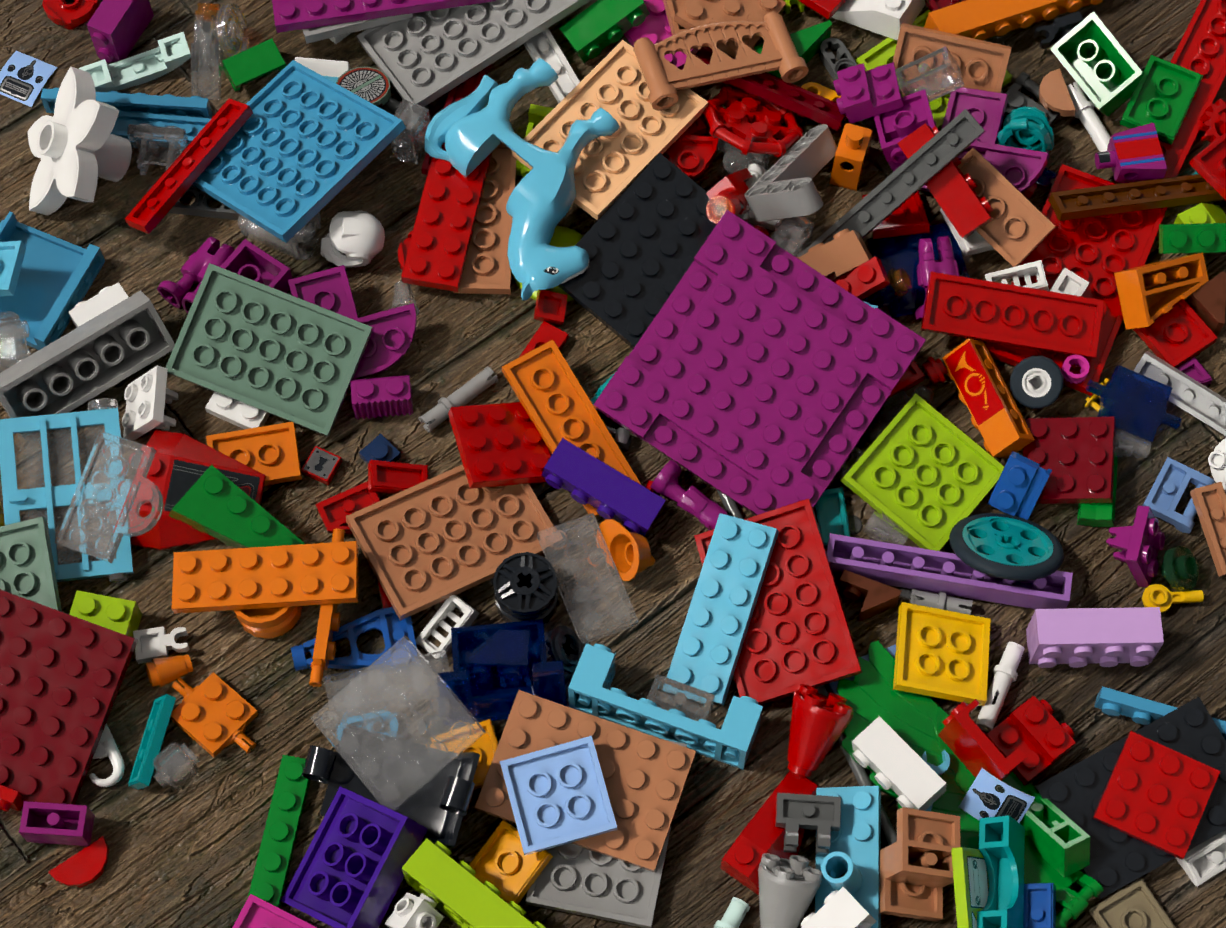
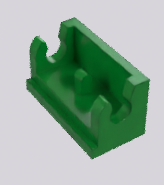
M272 38L222 60L224 73L235 92L240 90L243 84L279 69V71H282L286 67V63Z

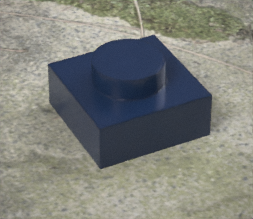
M380 433L359 452V456L368 465L370 460L397 462L401 458V452Z

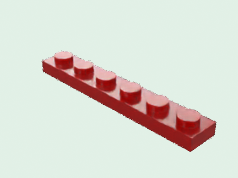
M229 98L126 216L125 220L128 225L150 234L251 117L253 111L250 106Z

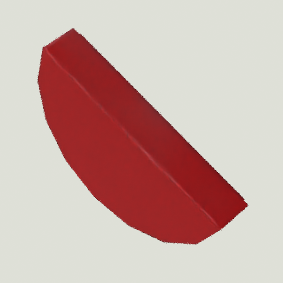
M102 836L48 873L59 884L66 886L84 887L93 883L103 874L108 860L109 848L105 838Z

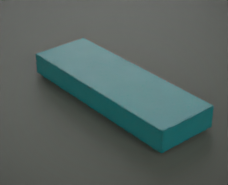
M165 694L154 699L128 782L129 787L139 790L149 786L176 697Z

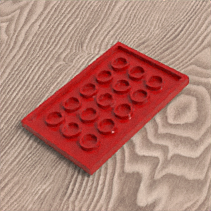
M808 498L744 519L776 528L779 533L734 671V679L740 698L741 696H748L757 700L758 704L761 705L793 695L796 690H799L800 684L816 688L863 673L810 499ZM714 529L694 535L702 566Z

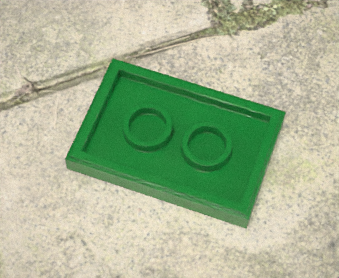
M1151 55L1143 71L1144 76L1128 103L1120 125L1132 129L1154 123L1159 140L1172 145L1203 75Z

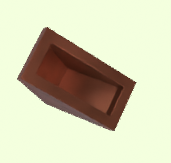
M1221 272L1193 292L1187 301L1188 305L1216 336L1219 335L1225 323L1226 272Z

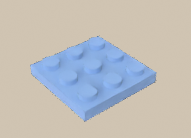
M592 736L500 761L525 856L618 830Z

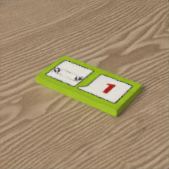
M966 847L952 848L957 928H977V912L985 907L989 893L986 863L979 849Z

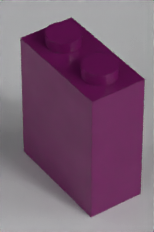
M103 0L87 23L97 56L101 60L105 59L107 63L127 58L154 16L149 0Z

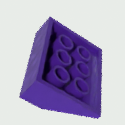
M340 786L281 901L333 928H379L404 878L402 866L419 848L428 829L405 815Z

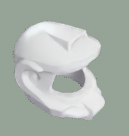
M360 210L339 212L331 220L329 233L325 238L321 239V255L336 266L344 265L345 268L368 265L383 249L385 240L384 228L380 221L368 212Z

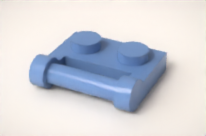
M1167 457L1143 506H1149L1154 516L1174 525L1180 532L1190 533L1195 523L1193 520L1197 514L1192 497L1183 515L1174 510L1189 482L1194 484L1196 488L1211 485L1215 482L1212 478Z

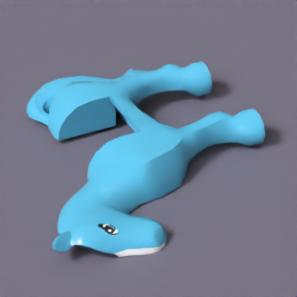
M540 58L532 64L530 69H517L513 78L501 85H498L488 75H484L480 85L474 92L448 105L437 113L428 124L425 133V152L431 157L449 161L465 177L501 142L533 168L517 184L506 204L507 213L513 217L507 256L513 275L517 281L522 283L521 298L523 301L528 300L534 291L556 287L584 273L588 268L589 254L585 249L578 246L556 247L549 245L556 225L568 213L576 197L574 170L581 151L592 140L600 136H610L619 129L617 121L607 111L599 108L592 114L590 119L576 120L571 125L568 137L557 153L542 149L518 136L509 121L515 104L526 93L538 87L550 86L558 79L555 70ZM444 142L446 151L442 149V145Z

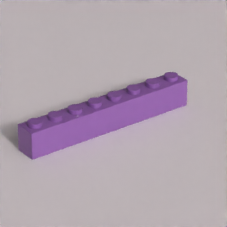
M831 533L829 535L826 553L833 576L841 577L845 569L886 585L933 593L944 592L946 595L1031 609H1066L1070 602L1073 573L1056 570L1053 574L1036 580H1007L975 570L965 564L954 553Z

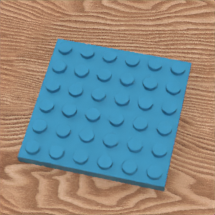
M292 60L246 103L252 109L253 114L192 185L287 243L406 127L403 121Z

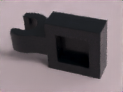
M1080 11L1054 19L1051 25L1037 27L1034 37L1045 36L1047 38L1041 40L1040 49H1047L1053 42L1057 43L1084 19Z

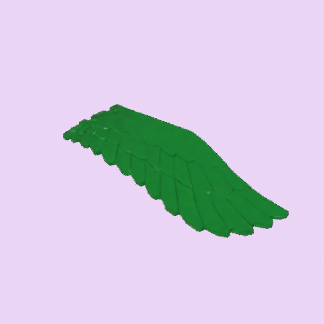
M879 641L871 642L868 649L869 661L858 657L863 673L854 675V681L845 678L838 681L836 689L838 695L846 698V705L853 708L852 720L843 731L846 738L842 741V748L858 763L852 755L854 753L852 741L880 716L920 757L926 751L928 763L935 766L943 763L942 751L945 750L949 754L950 765L940 777L946 782V792L932 804L931 812L960 816L961 847L979 849L980 821L959 807L976 778L938 735L945 727L942 722L949 715L929 696L893 690L895 659ZM869 766L866 767L872 771L869 780L875 786H879L881 792L895 798L899 797L891 788L885 790L874 778L876 773ZM1013 772L1002 780L1017 790L1024 787L1023 783ZM1025 832L1024 884H1055L1056 906L1061 909L1056 915V928H1067L1066 924L1071 918L1076 920L1089 906L1088 901L1093 896L1098 897L1104 891L1103 887L1095 879L1082 873L1080 870L1065 878L1061 876L1043 859ZM1075 882L1083 887L1078 893L1070 889Z

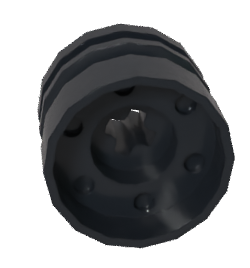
M529 552L517 553L504 559L496 569L493 578L496 608L502 620L510 626L522 630L537 629L548 623L556 613L559 602L556 572L550 562L538 554Z

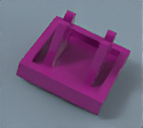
M1138 505L1133 526L1111 527L1109 532L1112 536L1116 537L1108 538L1106 542L1108 546L1123 550L1122 552H1114V558L1127 563L1139 587H1148L1151 585L1152 577H1156L1158 573L1159 563L1157 556L1159 550L1164 548L1165 534L1161 532L1158 519L1155 518L1151 508Z

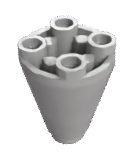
M770 853L762 854L758 868L760 928H798L821 885L823 877L820 870L808 866L809 860L807 858L791 855L790 859H784Z

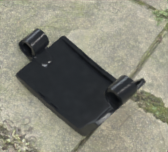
M347 725L344 728L338 752L310 745L301 776L328 785L320 809V815L323 817L341 786L405 815L426 827L428 830L421 843L427 838L433 844L439 841L447 848H453L457 840L462 818L467 815L475 786L473 779L480 754L475 752L455 753Z

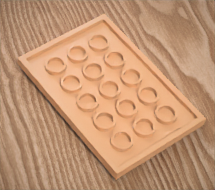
M624 40L524 138L526 142L557 153L565 143L570 127L576 120H588L596 110L602 108L617 121L619 129L610 136H600L589 142L581 151L575 165L576 197L573 202L596 220L602 217L659 153L663 154L702 115L708 106V102L690 88L676 91L679 99L675 105L665 110H654L648 98L649 88L633 51L634 47ZM512 151V156L514 158H516L530 170L533 169L527 162H525L521 157H519L515 152Z

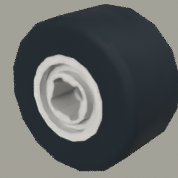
M1030 356L1023 359L1015 366L1010 377V388L1014 398L1021 405L1031 409H1042L1052 405L1059 398L1064 387V376L1060 367L1052 359L1045 356Z

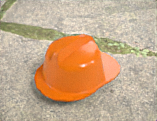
M606 519L600 523L596 532V547L599 555L623 581H631L637 573H641L647 567L655 564L649 542L643 535L629 532L621 523L614 519Z

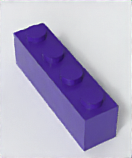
M564 438L556 447L542 472V476L545 477V481L550 486L556 489L562 487L571 493V497L575 501L583 505L587 503L597 508L596 511L600 516L605 519H615L622 523L629 532L638 533L643 536L646 535L666 501Z

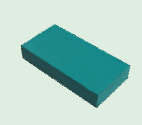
M843 487L826 489L814 506L816 520L825 549H827L830 533L850 536Z

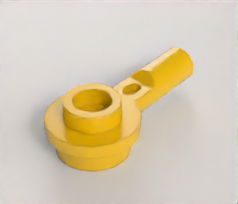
M1162 584L1149 585L1142 594L1144 607H1160L1161 613L1166 612L1171 604L1204 601L1202 590L1171 592Z

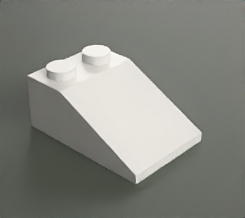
M847 0L835 12L832 18L898 41L901 24L912 25L926 3L925 0Z

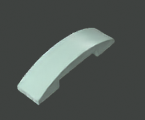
M180 32L158 40L159 47L109 65L103 59L79 69L90 73L96 92H109L130 88L159 78L185 63L192 55L184 32Z

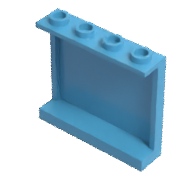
M9 211L6 218L0 221V242L22 241L27 248L14 296L0 297V334L40 350L61 337L71 320L68 311L72 310L76 304L83 300L104 265L105 259L100 247L89 244L87 249H84L18 222L14 213Z

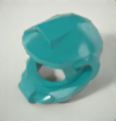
M1024 106L1013 109L1005 117L1003 129L999 131L997 136L999 145L1041 152L1052 151L1054 148L1053 129L1049 125L1048 117L1036 107Z

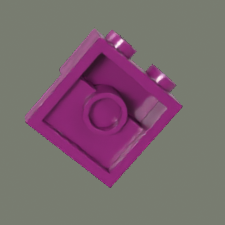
M894 62L868 71L864 63L837 71L838 79L833 80L837 95L841 97L837 98L836 101L840 114L846 113L850 124L904 107Z
M925 89L902 97L904 107L874 116L881 148L887 162L902 163L906 161L907 157L897 143L925 123L930 125L931 128L936 125Z

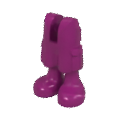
M210 236L196 252L189 256L180 269L183 277L177 283L168 280L162 281L157 288L158 292L171 305L178 309L183 306L184 310L189 313L209 263L220 267L233 253L235 248L226 243L220 247V241ZM199 283L193 292H189L193 284Z
M949 236L937 238L938 260H934L931 238L919 239L917 279L918 286L925 288L926 293L931 271L960 276L959 266L954 258ZM925 301L915 311L916 320L923 319Z
M670 460L659 472L651 488L660 495L677 502V506L698 518L699 522L707 529H715L719 514L728 515V513L693 485L685 491L678 482L682 469L675 461Z

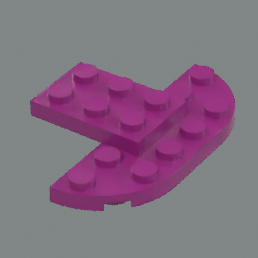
M952 86L942 129L963 110L967 109L986 131L957 156L959 160L974 147L1021 193L1030 188L1043 173L1049 160V153L997 144V136L999 131H1001L1008 95ZM888 162L893 172L904 163ZM926 185L919 189L930 192Z
M344 265L288 280L292 296L373 327V332L353 380L367 378L388 370L399 362L408 351L415 336L417 325L414 303L359 318Z

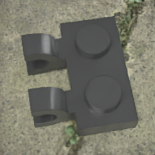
M777 793L775 827L785 828L784 852L796 853L799 836L798 830L812 829L817 830L815 854L828 855L831 844L830 833L831 831L840 830L841 797Z

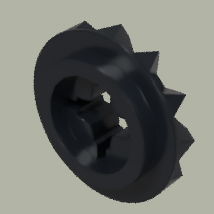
M563 625L557 626L548 632L549 638L545 641L549 647L547 654L551 655L553 658L552 665H558L561 673L567 672L572 674L575 672L583 652V645L572 629Z

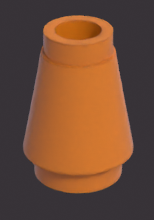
M189 654L152 658V662L145 664L152 687L159 685L161 688L177 680L179 677L193 672Z

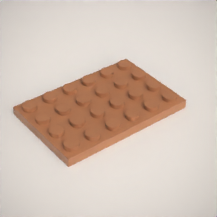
M463 464L346 516V522L400 621L448 599L451 595H457L494 578L498 566L504 559L514 554L529 552L542 556L562 546L559 534L529 484L470 489Z
M518 690L475 809L516 824L500 761L592 736L618 830L575 841L572 844L655 872L696 751Z

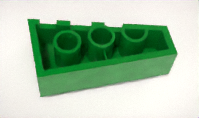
M212 464L172 508L169 514L170 517L178 521L181 520L191 525L192 528L202 533L205 532L235 548L305 544Z

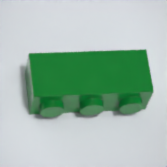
M597 0L562 26L560 30L573 50L585 63L589 59L596 58L609 44L619 41L624 33L632 27L642 24L650 13L643 0Z

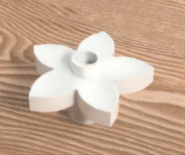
M70 66L57 94L54 116L45 115L40 117L27 131L32 154L35 157L41 158L31 185L29 211L48 216L56 212L63 205L67 197L82 202H93L98 177L117 182L123 178L128 170L132 155L131 143L126 138L111 134L119 110L112 105L96 101L95 85L89 72Z

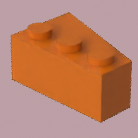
M1203 252L1178 256L1114 273L1125 329L1149 327L1157 317L1170 311L1174 304L1181 299L1187 298L1208 282Z

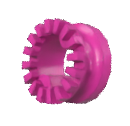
M1070 355L1065 359L1061 371L1066 382L1080 384L1087 377L1090 366L1083 356ZM1071 364H1078L1081 367V374L1070 372Z

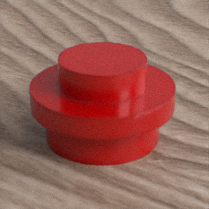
M931 356L928 357L927 362L922 364L932 383L945 382L944 375L948 372L939 358L934 361Z

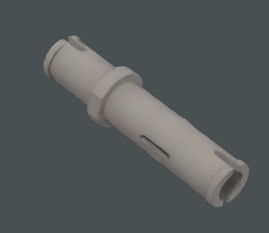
M488 366L485 367L483 371L447 398H440L435 407L419 417L420 423H425L423 425L424 429L430 433L435 427L449 418L448 412L451 407L465 406L491 385L498 382L496 375L491 376L494 373L493 370Z

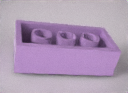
M1160 607L1035 609L1026 629L1029 664H1038L1040 668H1051L1057 664H1069L1070 667L1078 668L1090 663H1099L1102 667H1113L1118 665V663H1130L1131 666L1135 667L1145 666L1152 662L1164 643Z

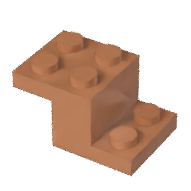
M905 807L897 810V842L879 850V914L935 922L943 919V887L954 883L951 850L952 848L961 847L960 816Z

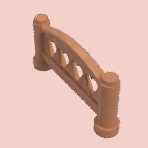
M777 11L765 14L763 22L732 21L713 23L685 30L656 44H653L647 37L640 38L634 42L633 51L649 88L648 98L654 110H665L672 107L679 99L676 91L775 70H779L784 82L793 83L804 78L809 71L804 58L799 57L782 15ZM754 36H761L764 39L761 54L747 46L742 39H752ZM729 41L736 42L738 50L735 59H732L718 49L716 45L719 43L727 44ZM704 46L710 47L713 51L710 63L707 65L693 55L690 50L694 48L700 50ZM676 52L685 53L687 58L683 70L677 68L665 59L664 56L666 54L675 55Z

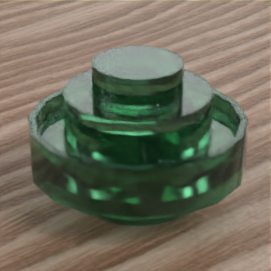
M1176 546L1166 551L1161 566V573L1175 590H1189L1196 586L1199 565L1190 549L1185 546Z

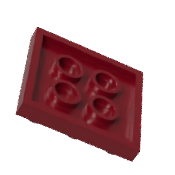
M1115 416L1025 418V422L1035 440L1023 448V456L1040 464V467L1046 470L1048 468L1052 470L1036 504L1112 503L1116 434Z

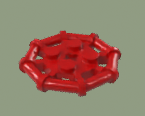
M729 86L722 87L720 93L711 100H706L708 106L703 114L706 116L710 126V135L713 138H720L739 149L743 155L747 156V153L773 154L775 157H781L804 134L797 124L794 116L795 112L782 106L773 105L770 101L757 95L748 94L744 90L732 89ZM724 104L727 107V109H724L720 106ZM785 122L787 127L781 126V123Z

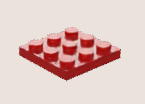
M521 402L450 408L448 416L470 489L546 482L542 472L551 455L546 443Z
M1130 731L1092 819L1182 860L1192 841L1220 771Z

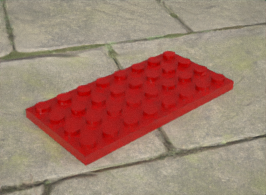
M1062 164L1042 210V213L1056 228L1020 265L1042 260L1049 291L1061 271L1067 268L1089 282L1081 297L1104 300L1097 355L1095 359L1086 358L1090 366L1087 377L1080 384H1070L1064 378V386L1092 396L1123 320L1114 273L1145 265L1167 207L1059 221L1049 202L1051 192L1115 185V183ZM1036 275L1030 276L1031 282L1036 283ZM1020 277V286H1025V278ZM986 342V347L992 358L1013 366L1018 365L1023 359L1030 356H1045L1052 359L1061 369L1065 359L1070 356ZM1071 364L1070 372L1081 374V367L1078 364Z

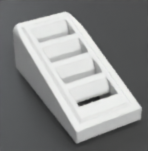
M1042 260L985 274L986 281L995 282L1001 280L1003 284H1008L1007 279H1013L1015 286H1020L1019 278L1024 277L1026 285L1021 287L1049 291ZM1036 275L1037 282L1032 283L1030 276Z
M451 595L415 641L432 656L440 660L480 613L457 595ZM456 607L464 613L461 618L452 612ZM447 617L457 623L454 628L444 621ZM438 626H441L449 633L446 638L436 631ZM430 635L441 642L439 647L428 640Z

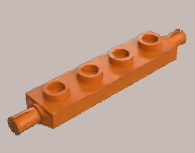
M333 529L331 542H344L345 531ZM324 604L320 607L313 662H311L310 666L312 669L309 685L313 687L322 686L323 672L328 670L329 660L335 659L336 642H332L333 631L338 632L340 627V613H336L338 604Z

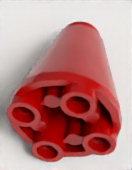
M800 684L799 690H796L793 696L787 754L789 763L787 768L796 774L810 777L812 771L819 767L852 720L853 708L846 705L847 699L838 694L829 693L827 697L817 693L818 690L812 686Z

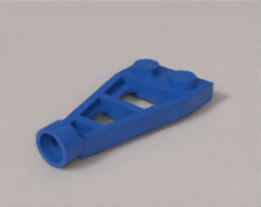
M393 607L376 610L339 627L338 632L333 631L332 642L344 638L350 641L351 655L329 660L328 668L394 670L420 664L411 616L400 621ZM379 629L384 638V651L380 654L361 653L357 648V638L367 631ZM316 638L303 643V645L291 647L295 671L311 668ZM307 652L311 653V657L309 659H306L305 653Z

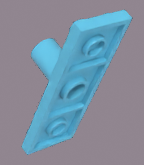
M879 786L816 788V795L841 797L840 830L831 831L830 833L831 844L829 854H816V869L822 872L823 877L815 895V913L825 905L824 900L831 892L839 891L844 887L877 921L870 928H881V914H879L881 789Z

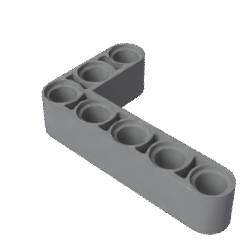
M818 125L806 132L785 155L746 191L744 196L757 221L806 216L818 211L823 206V201L812 178L836 154L837 144L828 125Z

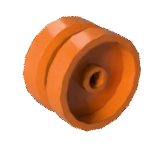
M303 606L233 610L246 632L258 638L271 639L284 635L295 626L300 619Z

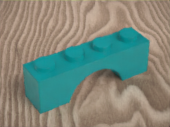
M1010 815L980 818L979 850L987 867L989 893L985 907L977 912V928H1023L1025 827Z

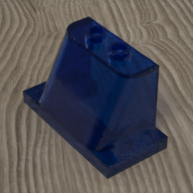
M543 619L451 628L454 672L438 673L444 726L482 722L491 719V721L508 719L518 690L567 706L563 661L547 662ZM486 641L491 664L477 675L472 651Z

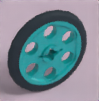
M981 513L968 516L960 520L952 528L949 536L951 548L956 556L965 564L977 571L1002 579L1026 581L1045 578L1053 574L1062 565L1064 559L1061 543L1049 530L1035 522L1009 514Z

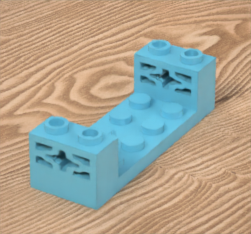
M585 644L568 687L570 708L660 739L687 744V748L695 750L698 754L744 770L762 716L763 706L759 705L757 700L748 696H741V698L733 696L720 730L716 728L714 723L708 720L699 719L695 721L687 718V715L680 710L669 709L667 711L657 707V704L649 699L640 698L636 700L628 697V694L621 689L610 688L615 676V653H612L610 648L602 644H594V646Z

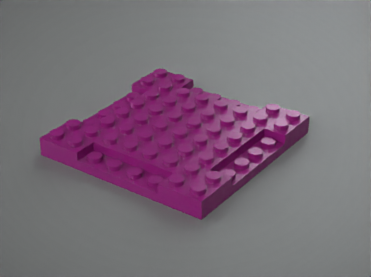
M726 210L694 257L691 266L593 405L607 417L755 516L808 498L814 508L926 340L880 309L872 308L776 245V241L729 210Z

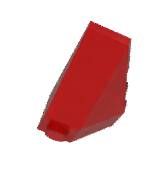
M789 771L724 855L720 869L759 895L758 868L762 854L770 853L784 859H790L791 855H798L805 829L798 830L799 836L796 853L784 852L785 828L775 827L777 793L815 795L818 785L805 776Z

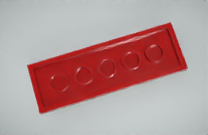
M444 142L442 145V149L446 151ZM492 152L467 177L455 169L449 161L431 158L401 275L402 283L458 292Z
M931 271L921 331L1065 355H1081L1084 358L1095 359L1104 300Z

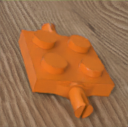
M214 672L194 688L190 687L181 677L172 684V688L184 698L172 711L170 719L213 758L225 747L233 743L238 744L247 754L251 752V749L255 748L256 743L247 737L244 732L247 725L258 716V711Z

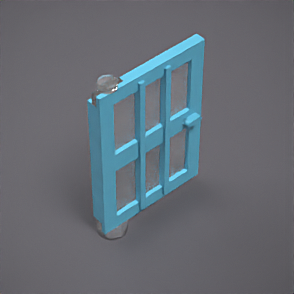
M102 398L88 402V411L0 419V470L5 525L38 517L47 519L57 582L109 577L111 583L128 581V575L134 574L118 401Z

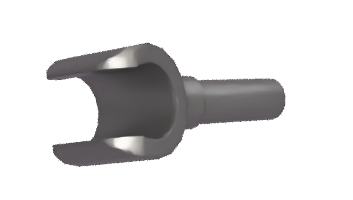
M605 425L612 437H615L614 440L619 449L628 450L632 440L629 431L625 428L615 429Z

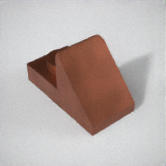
M845 569L838 585V591L842 592L845 597L852 600H864L858 619L859 622L896 607L902 591Z

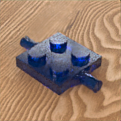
M1120 365L1116 366L1112 378L1106 386L1091 379L1087 383L1089 386L1086 387L1085 391L1101 397L1097 417L1115 416L1116 430L1151 443L1161 423L1174 429H1178L1180 426L1179 423L1182 418L1166 412L1172 387Z

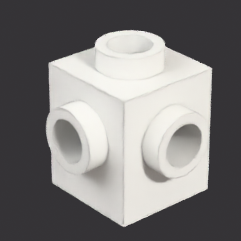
M407 892L397 902L394 911L385 922V925L389 928H437L444 917L434 909L437 904L431 898L422 893L417 897Z

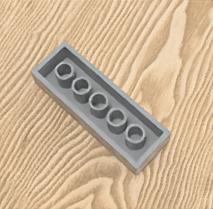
M140 290L1 372L0 403L9 418L69 413L171 352L175 343L151 300ZM26 432L20 434L25 439L35 432Z

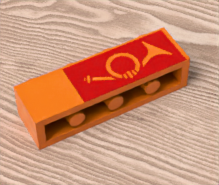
M968 338L942 357L948 372L947 375L955 382L959 390L958 396L971 413V422L980 431L984 439V447L990 455L1008 459L1012 451L1018 452L1035 440L984 341Z

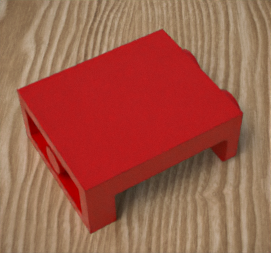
M975 699L969 705L963 701L942 722L945 727L938 735L975 778L983 768L1002 781L1028 756L1018 747L1005 758L969 717L980 704L978 700Z

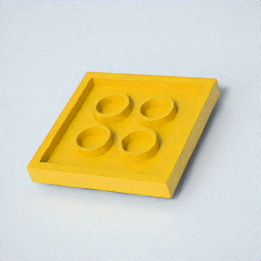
M902 602L898 611L893 690L957 702L965 701L968 704L977 699L980 703L978 706H984L987 702L991 619Z

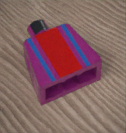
M1149 123L1113 134L1107 146V151L1095 153L1096 168L1098 170L1112 168L1114 179L1118 183L1164 178L1167 166L1155 124Z

